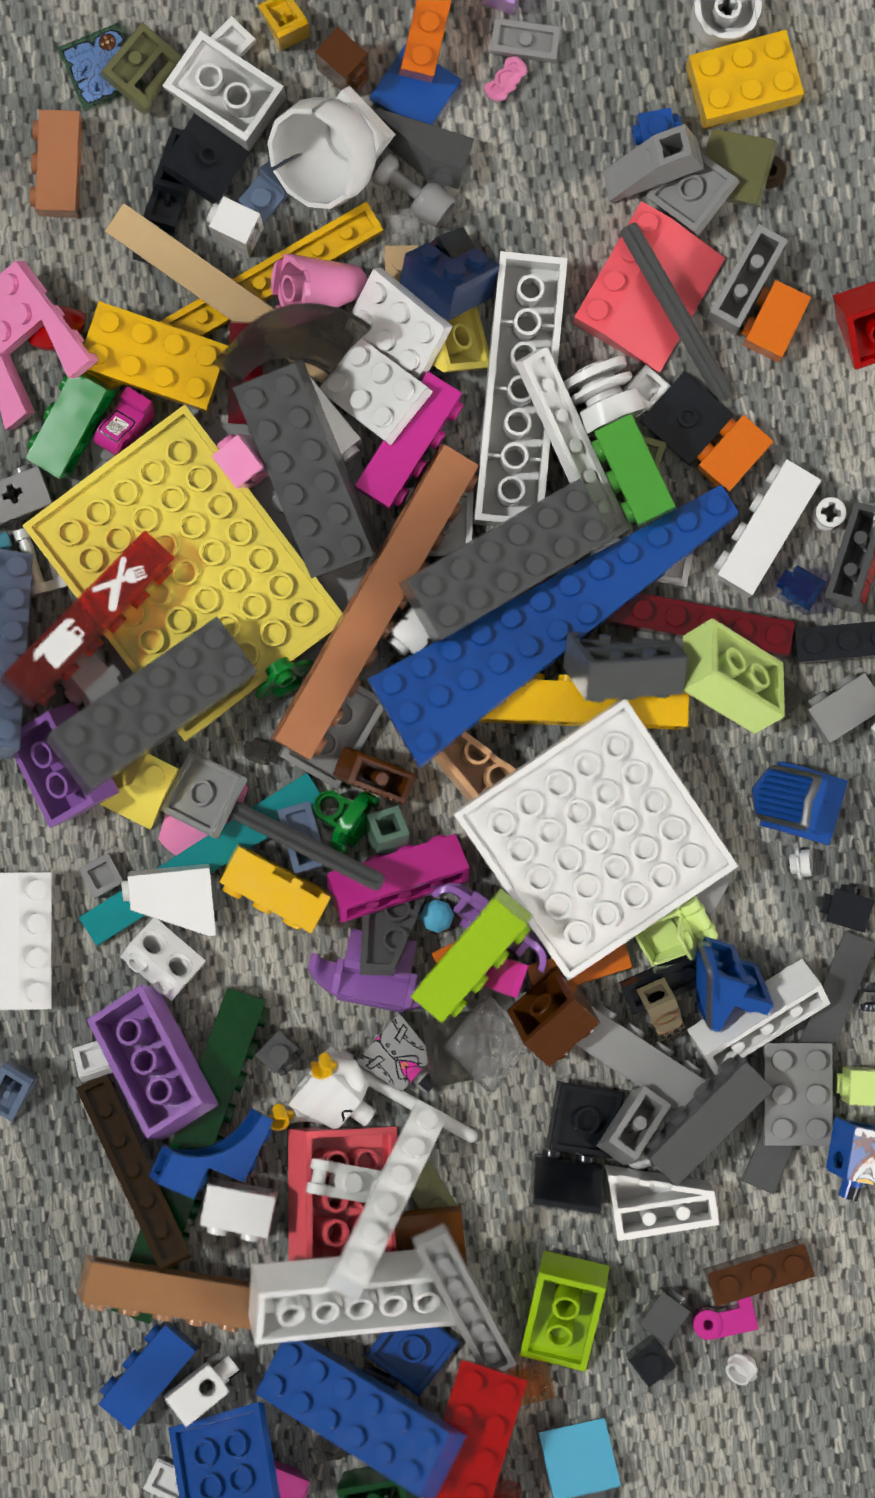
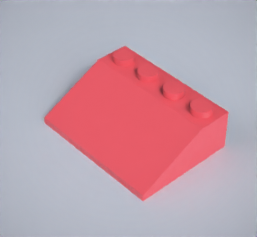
M641 201L628 225L631 223L639 225L692 318L723 264L725 257L675 220ZM621 236L577 311L573 325L639 363L646 364L653 371L660 373L680 337Z
M396 1126L288 1129L289 1261L340 1257L366 1204L306 1193L307 1183H311L313 1169L310 1168L312 1158L382 1171L397 1140ZM327 1172L325 1185L327 1186L329 1184L331 1172ZM395 1229L383 1253L397 1251Z

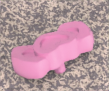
M512 56L505 60L504 68L496 73L495 80L484 85L485 93L490 100L503 101L507 98L508 93L516 89V84L520 82L521 77L527 74V66L524 61L517 56Z

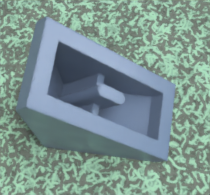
M12 1059L4 1062L0 1068V1115L11 1122L40 1078Z

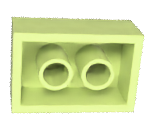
M713 618L683 636V651L688 656L683 691L754 734L785 717L783 662Z

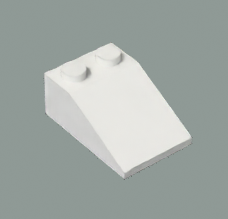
M202 31L198 33L162 85L165 90L203 120L248 151L251 150L286 99L283 85Z

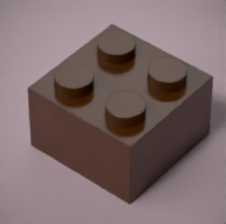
M557 966L507 1009L523 1044L549 1068L558 1060L563 1059L570 1049L583 1038L588 1037L595 1027L600 1024L582 989L571 979L568 981Z

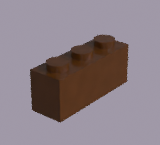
M801 1239L703 1268L713 1302L717 1307L815 1277L805 1243Z

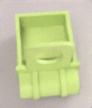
M696 896L634 936L652 967L687 955L691 961L695 960L698 941H703L705 936L712 939L718 938L719 935L715 929L714 922L709 919L704 905L700 903Z

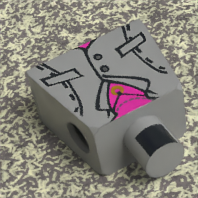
M398 1013L356 1060L361 1067L401 1092L412 1081L427 1094L440 1080L426 1067V1064L433 1058L434 1054L401 1013Z

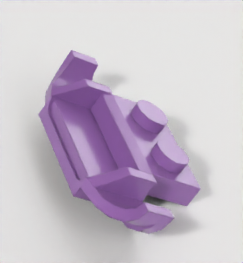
M456 883L442 885L430 894L434 898L443 893H451L458 897L460 900L453 911L462 918L460 925L465 929L490 902L476 891ZM530 930L519 944L513 941L506 950L521 957L528 947L531 948L538 956V966L536 969L543 973L547 963V952L540 939Z
M351 928L345 959L338 958L337 962H332L321 958L316 953H311L308 965L309 973L325 991L337 997V1000L399 1013L422 1008L420 1004L411 998L416 987L422 981L417 979L418 974L411 973L417 946L416 941H408L394 976L360 975L362 930Z

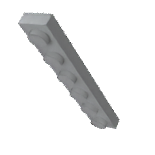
M445 1224L413 1237L417 1252L477 1363L502 1371L516 1366L514 1355Z

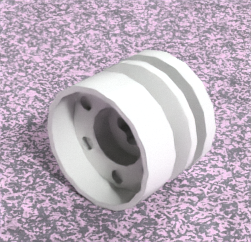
M624 356L589 364L564 381L569 394L578 391V393L570 397L574 406L584 404L586 407L578 415L589 438L595 436L594 431L629 414L636 418L647 410V406L638 388L622 391L621 387L632 379V373L623 372L615 375L627 366Z

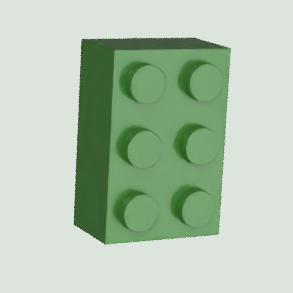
M632 414L594 431L597 440L591 442L600 463L607 461L611 469L606 475L614 493L622 492L625 498V502L621 503V507L629 524L636 522L640 529L675 510V504Z

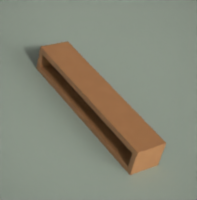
M85 1255L77 1296L82 1303H85V1307L88 1309L105 1311L106 1307L118 1308L119 1313L127 1316H139V1312L152 1314V1318L165 1322H171L172 1318L175 1317L185 1319L186 1324L197 1327H205V1323L218 1324L219 1329L229 1332H238V1328L251 1329L248 1317L251 1281L173 1268L160 1272L158 1266Z

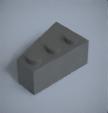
M568 631L563 668L585 701L603 702L605 699L618 698L634 700L638 697L647 696L666 698L670 695L683 694L688 656L676 641L633 637L632 643L612 642L611 635L600 634L599 640L578 638V632Z

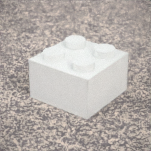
M212 1178L207 1185L200 1226L207 1227L206 1232L214 1235L227 1236L229 1231L240 1233V1239L259 1243L261 1238L268 1239L279 1190Z

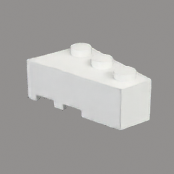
M604 1165L613 1226L618 1241L719 1225L715 1192L710 1181L686 1177L676 1187L661 1173Z

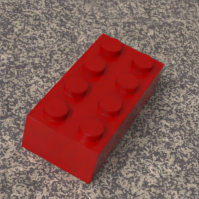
M465 1358L461 1359L443 1420L461 1430L467 1436L436 1498H493L527 1386V1378Z

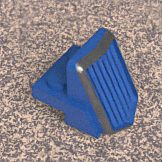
M778 761L777 765L768 767L752 787L754 813L761 820L759 826L824 845H830L848 781L803 766Z
M706 936L703 941H698L696 997L698 1010L707 1027L712 1031L720 1032L735 1006L749 1013L757 1012L768 1015L773 1007V1002L758 964L740 959L733 944Z

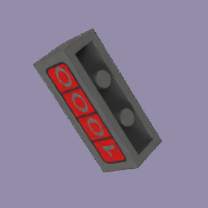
M854 502L824 597L832 607L864 615L875 581V506Z

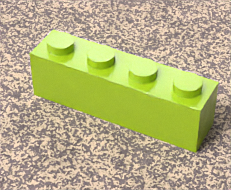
M500 889L420 982L411 998L441 1023L450 1014L455 1018L468 1003L464 997L469 991L472 990L476 994L489 977L485 975L491 966L498 969L510 953L506 950L513 941L519 944L529 933L531 928L527 924L532 914L505 891Z

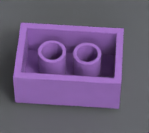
M74 702L49 710L22 726L20 750L13 755L49 828L76 818L120 793L112 778L86 796L47 743L46 739L49 732L79 712Z

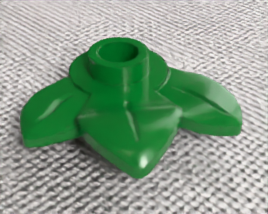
M288 657L278 659L265 670L268 676L267 681L256 690L255 696L257 699H263L272 693L278 698L291 695L299 689L302 684L301 678L309 672L314 662L310 659H305L295 663L291 662Z

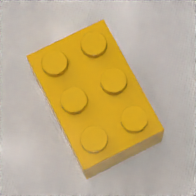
M787 30L689 55L686 63L687 73L703 129L797 105L804 95Z

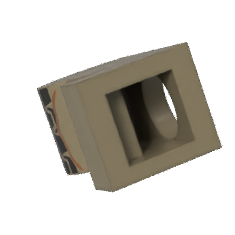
M664 977L637 989L638 995L661 1043L687 1033L680 1017L681 1013L675 996ZM653 992H665L662 999L654 1003L648 1001L649 996Z

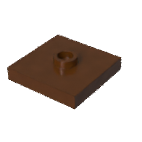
M461 1205L402 1211L394 1228L397 1251L416 1250L413 1237L445 1224L467 1266Z

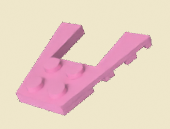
M14 261L0 274V411L5 430L18 428L35 414V410L10 354L40 328L45 326L68 378L80 377L99 361L95 354H90L82 343L85 340L76 329H71L63 319L65 314L58 305H53L45 295L48 291L25 261Z

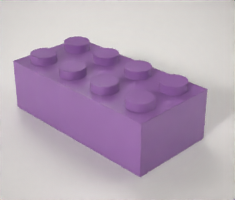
M140 984L87 1019L147 1139L165 1140L219 1105L162 994L158 993L153 986Z

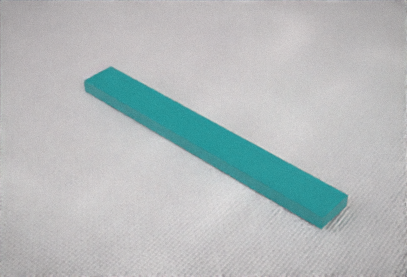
M305 773L253 806L252 809L280 822L277 810L310 801L313 809L314 801L320 792L308 773ZM231 820L225 824L218 839L208 835L156 869L209 864L211 874L227 864L238 843L250 849L268 837L235 820ZM121 890L80 916L79 919L96 946H98L145 915L132 911L130 901L123 902Z

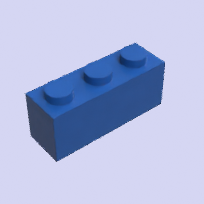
M165 1322L162 1327L156 1323L144 1337V1340L148 1343L140 1353L134 1349L121 1365L126 1369L118 1379L112 1375L99 1391L104 1396L98 1405L129 1431L197 1351L198 1346L170 1322Z

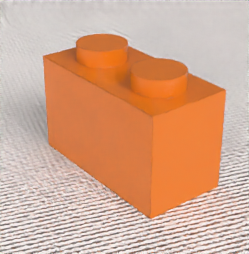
M777 280L773 282L771 288L764 286L756 302V305L761 307L756 318L749 316L741 332L742 335L746 336L743 346L779 363L811 297Z
M745 415L738 421L731 418L719 432L723 436L716 446L709 443L697 457L701 463L696 470L714 486L722 485L727 494L774 442Z

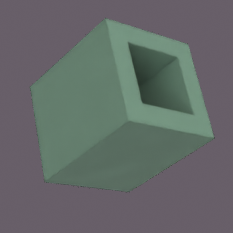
M398 805L366 815L364 833L373 856H385L409 844L410 833Z

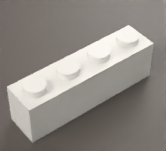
M788 459L781 467L777 464L774 465L765 480L770 484L764 495L758 492L748 509L753 512L747 524L741 521L731 537L736 543L730 553L723 550L714 565V568L719 570L715 576L716 579L748 598L754 594L821 482V479Z
M803 959L786 967L783 971L765 981L773 1002V1007L768 1015L757 1012L749 1013L735 1006L720 1032L710 1030L704 1019L687 1029L698 1051L715 1075L718 1073L719 1066L727 1058H733L737 1053L744 1058L831 1004L821 983Z

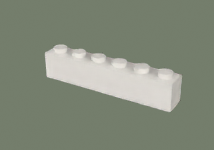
M417 1100L326 1284L327 1287L356 1302L358 1301L377 1266L448 1117L447 1114Z

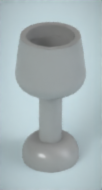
M389 154L376 170L372 181L380 186L387 185L389 182L393 183L414 199L412 213L415 217L431 226L439 228L449 217L457 201L436 182H430L423 188L418 186L398 171L399 161L397 157Z

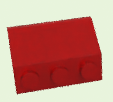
M875 281L833 295L837 322L855 370L875 363Z

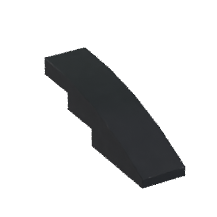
M172 127L153 180V190L143 217L175 239L190 188L159 168L183 132L181 129ZM133 252L134 260L148 263L146 260H144L139 255Z

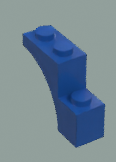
M251 1108L246 1118L235 1131L213 1145L189 1150L163 1145L149 1177L157 1184L192 1199L195 1198L197 1191H201L205 1186L208 1168L245 1182L247 1175L252 1174L257 1165V1154L262 1144H265L271 1135L272 1129L270 1126L273 1119Z

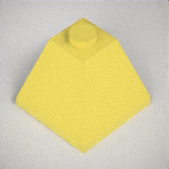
M477 306L447 321L453 327L433 363V366L443 373L488 369L489 348Z
M147 753L113 777L120 793L100 803V805L151 830L180 769Z

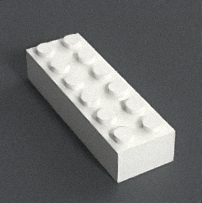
M417 1250L382 1253L365 1290L357 1302L326 1286L339 1257L254 1264L251 1268L248 1317L255 1345L457 1325Z

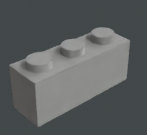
M758 224L706 320L736 335L788 240Z

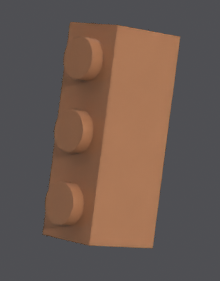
M39 109V120L33 121V140L38 141L37 153H32L31 171L33 174H36V186H31L30 206L35 207L39 217L79 218L83 118L80 111Z

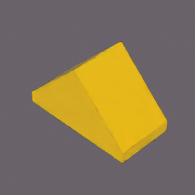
M266 0L257 5L280 51L310 37L308 21L294 0Z

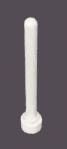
M344 1049L339 1053L347 1059H353L354 1057L353 1054ZM360 1067L369 1082L370 1088L412 1110L417 1100H420L404 1090L402 1092L368 1070ZM448 1115L442 1128L469 1143L477 1141V1131Z

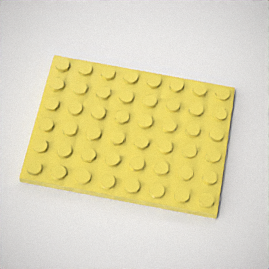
M184 404L22 526L133 674L216 616L219 618L258 672L251 681L178 731L182 739L187 742L264 684L268 678L265 670L269 665L284 657H288L293 662L328 636L342 615V611L317 578L310 577L305 562L249 488L236 489L212 457L219 450ZM122 557L126 558L123 576H125V572L129 568L143 565V568L133 572L145 569L137 574L146 572V574L136 578L147 575V577L135 583L127 581L121 583L117 609L115 611L108 609L111 587L97 592L92 591L93 587L117 578Z

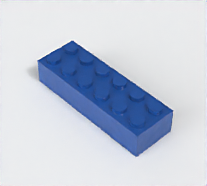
M312 1339L281 1342L255 1393L418 1497L436 1498L467 1436L461 1430Z

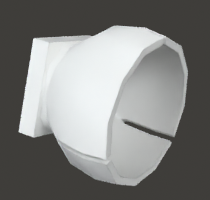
M348 86L341 90L336 98L312 97L301 100L274 120L267 144L271 167L298 154L294 159L273 170L285 191L307 207L332 209L358 195L369 183L376 160L396 134Z

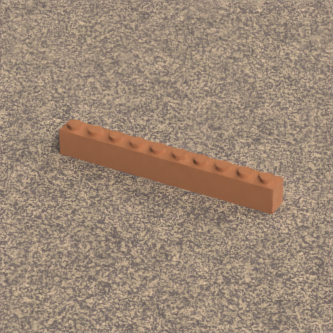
M445 444L437 448L270 739L304 759L310 760L313 755L319 756L327 742V739L324 738L329 726L335 727L344 713V710L340 708L347 696L351 698L355 694L361 683V680L357 678L363 667L368 669L376 658L378 651L374 648L380 637L385 639L392 630L395 623L391 620L397 608L402 610L408 602L399 583L428 566L425 559L430 550L436 551L442 543L445 534L441 531L447 521L453 522L462 507L458 503L464 491L469 493L477 482L478 475L475 472L479 467L478 464Z

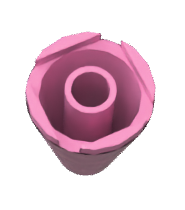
M285 254L282 260H277L274 264L271 275L272 296L278 295L280 305L275 306L278 314L283 320L294 323L358 300L368 278L357 265L296 254Z

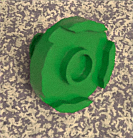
M332 790L321 792L316 797L314 810L318 818L335 829L330 842L332 849L346 855L348 853L346 848L348 844L353 848L358 844L365 834L366 815L369 814L372 806L374 808L379 806L378 797L368 791H363L353 801H350ZM327 799H335L339 802L338 811L331 816L324 815L321 812V805Z

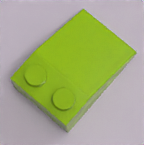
M543 1250L519 1356L586 1372L606 1291L610 1266Z

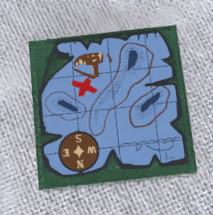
M119 22L57 47L84 111L123 96L99 75L127 41ZM142 77L135 84L137 89L145 86Z

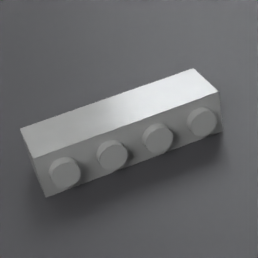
M599 1004L597 1009L592 1007L600 1024L595 1027L588 1037L583 1038L576 1045L638 1086L645 1085L670 1103L671 1107L675 1110L680 1106L685 1107L694 1097L695 1090L702 1083L706 1082V1080L699 1076L702 1070L686 1059L682 1064L671 1058L674 1051L658 1041L652 1046L642 1039L645 1032L628 1022L626 1027L614 1021L617 1014L605 1006Z

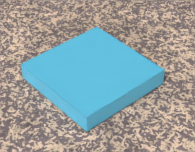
M605 1418L538 1433L553 1498H575L621 1486Z

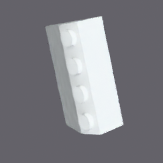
M51 872L0 873V1010L51 1009Z

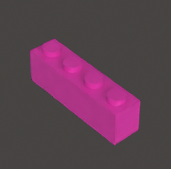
M428 371L421 382L432 391V394L391 446L383 440L355 484L357 491L389 511L392 510L394 505L400 507L410 492L406 488L412 477L417 479L420 477L428 464V461L424 459L430 448L437 450L446 435L442 429L448 420L454 422L464 407V404L460 402L462 400V392Z
M455 833L449 836H435L428 842L417 846L406 845L399 848L396 852L385 856L374 855L367 858L362 864L385 876V881L378 891H374L334 870L327 873L328 891L340 923L428 896L438 887L447 883L461 885L469 883L470 867Z

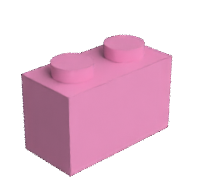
M230 434L217 444L219 450L212 457L236 489L254 488L269 476L252 435L239 434L234 436V434Z

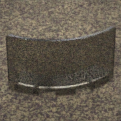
M298 303L286 305L271 310L252 321L212 363L239 384L256 368L282 358H290V360L294 361L303 359L305 363L313 365L330 375L348 350L364 337L372 326L348 311L325 304Z

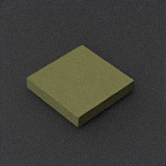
M712 129L705 156L740 181L726 199L727 202L760 207L778 144L774 139Z

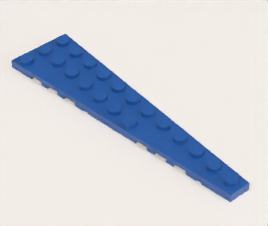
M717 486L481 616L446 638L430 644L369 678V685L418 768L421 769L450 746L466 730H470L481 718L504 703L520 687H524L539 672L544 671L565 654L568 631L578 632V638L584 639L611 618L627 602L629 603L651 583H655L665 575V572L684 560L695 548L704 544L733 521L739 512L723 486Z

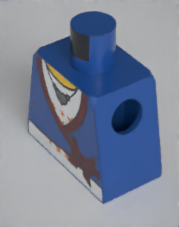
M835 1117L826 1167L829 1172L843 1178L838 1195L842 1198L858 1201L863 1184L875 1186V1125Z

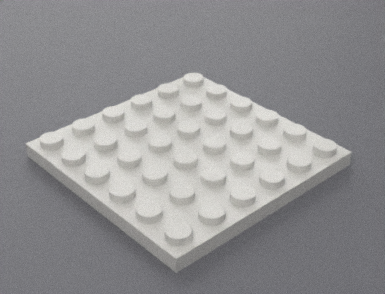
M622 698L453 812L509 896L532 914L528 922L568 981L739 867L628 701Z

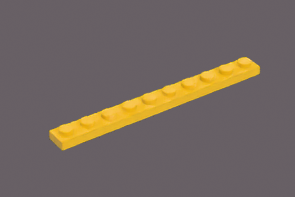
M366 201L232 280L263 302H266L276 296H272L271 275L275 262L284 258L283 255L296 254L336 261L383 234L384 230ZM199 298L159 322L205 337L228 324L231 320ZM86 371V373L113 389L123 385Z

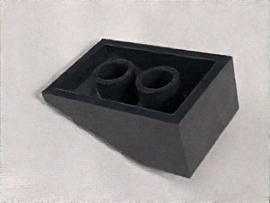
M542 1149V1154L534 1153L529 1187V1197L532 1205L597 1215L602 1214L603 1165L596 1162V1156L576 1154L575 1159L563 1158L562 1151Z

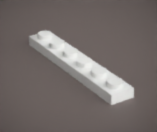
M548 347L538 348L515 362L516 367L569 483L581 478L613 534V539H615L630 528Z

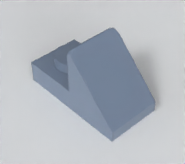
M289 158L271 167L270 160L258 169L259 176L238 199L239 204L260 213L263 224L290 195L285 191L273 172L276 168L290 161L291 159Z
M310 801L277 810L280 823L322 843ZM287 847L295 875L325 867L319 862Z

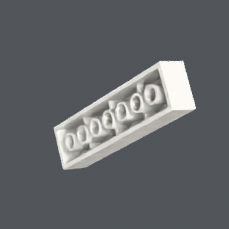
M500 251L498 258L500 266L495 287L473 516L474 525L496 527L545 498L550 439L515 362L538 348L547 346L557 367L568 258Z

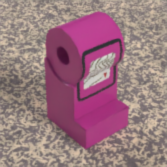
M128 386L120 395L121 401L109 417L99 425L94 436V442L115 456L135 442L155 419L152 401Z
M751 1296L737 1300V1304L721 1308L700 1307L694 1312L692 1317V1325L696 1334L705 1340L758 1330Z

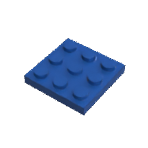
M256 1402L197 1419L187 1427L184 1424L168 1428L179 1498H280L264 1403Z

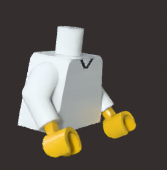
M330 1046L325 1053L319 1056L318 1062L312 1061L310 1063L311 1070L297 1085L287 1110L283 1104L278 1103L272 1108L273 1115L268 1116L273 1119L270 1128L274 1131L284 1130L289 1126V1123L299 1122L324 1124L332 1129H338L349 1116L365 1127L374 1116L376 1109L363 1101L369 1087V1082L357 1061L344 1058Z

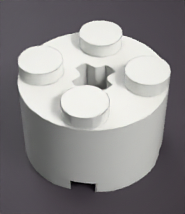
M694 0L691 10L693 30L702 44L714 49L749 40L759 20L762 1ZM721 8H726L727 13H731V15H725L724 12L720 11Z

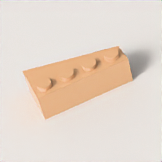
M467 732L461 734L450 746L433 758L468 802L516 770V768L497 757L490 749Z

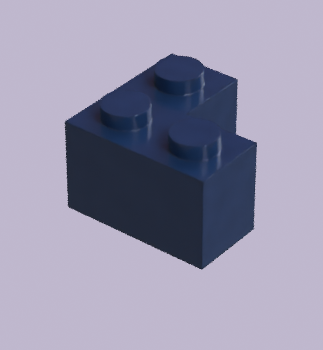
M426 243L405 254L400 283L437 314L449 321L493 297L500 264L476 248L452 259L437 247Z

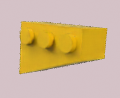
M239 843L219 877V882L224 885L222 890L237 899H240L243 895L254 901L252 906L268 915L273 912L283 918L282 922L299 931L302 928L311 934L331 898L328 891L298 874L295 875L294 872Z

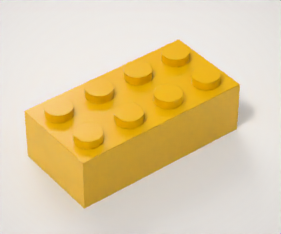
M98 301L84 343L87 351L90 354H95L99 360L87 372L183 405L185 404L188 407L209 413L229 353V347L226 344Z

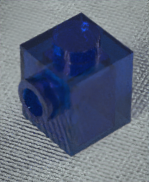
M797 565L791 572L785 569L776 584L780 591L775 598L802 614H806L812 608L826 582Z

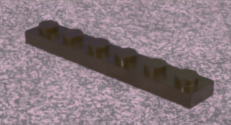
M108 1075L95 1078L76 1087L160 1272L191 1258L192 1255L159 1184L149 1177L151 1167Z

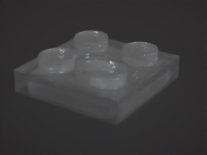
M483 996L445 1045L450 1054L487 1092L494 1093L528 1049L523 1044L510 1016L491 996Z

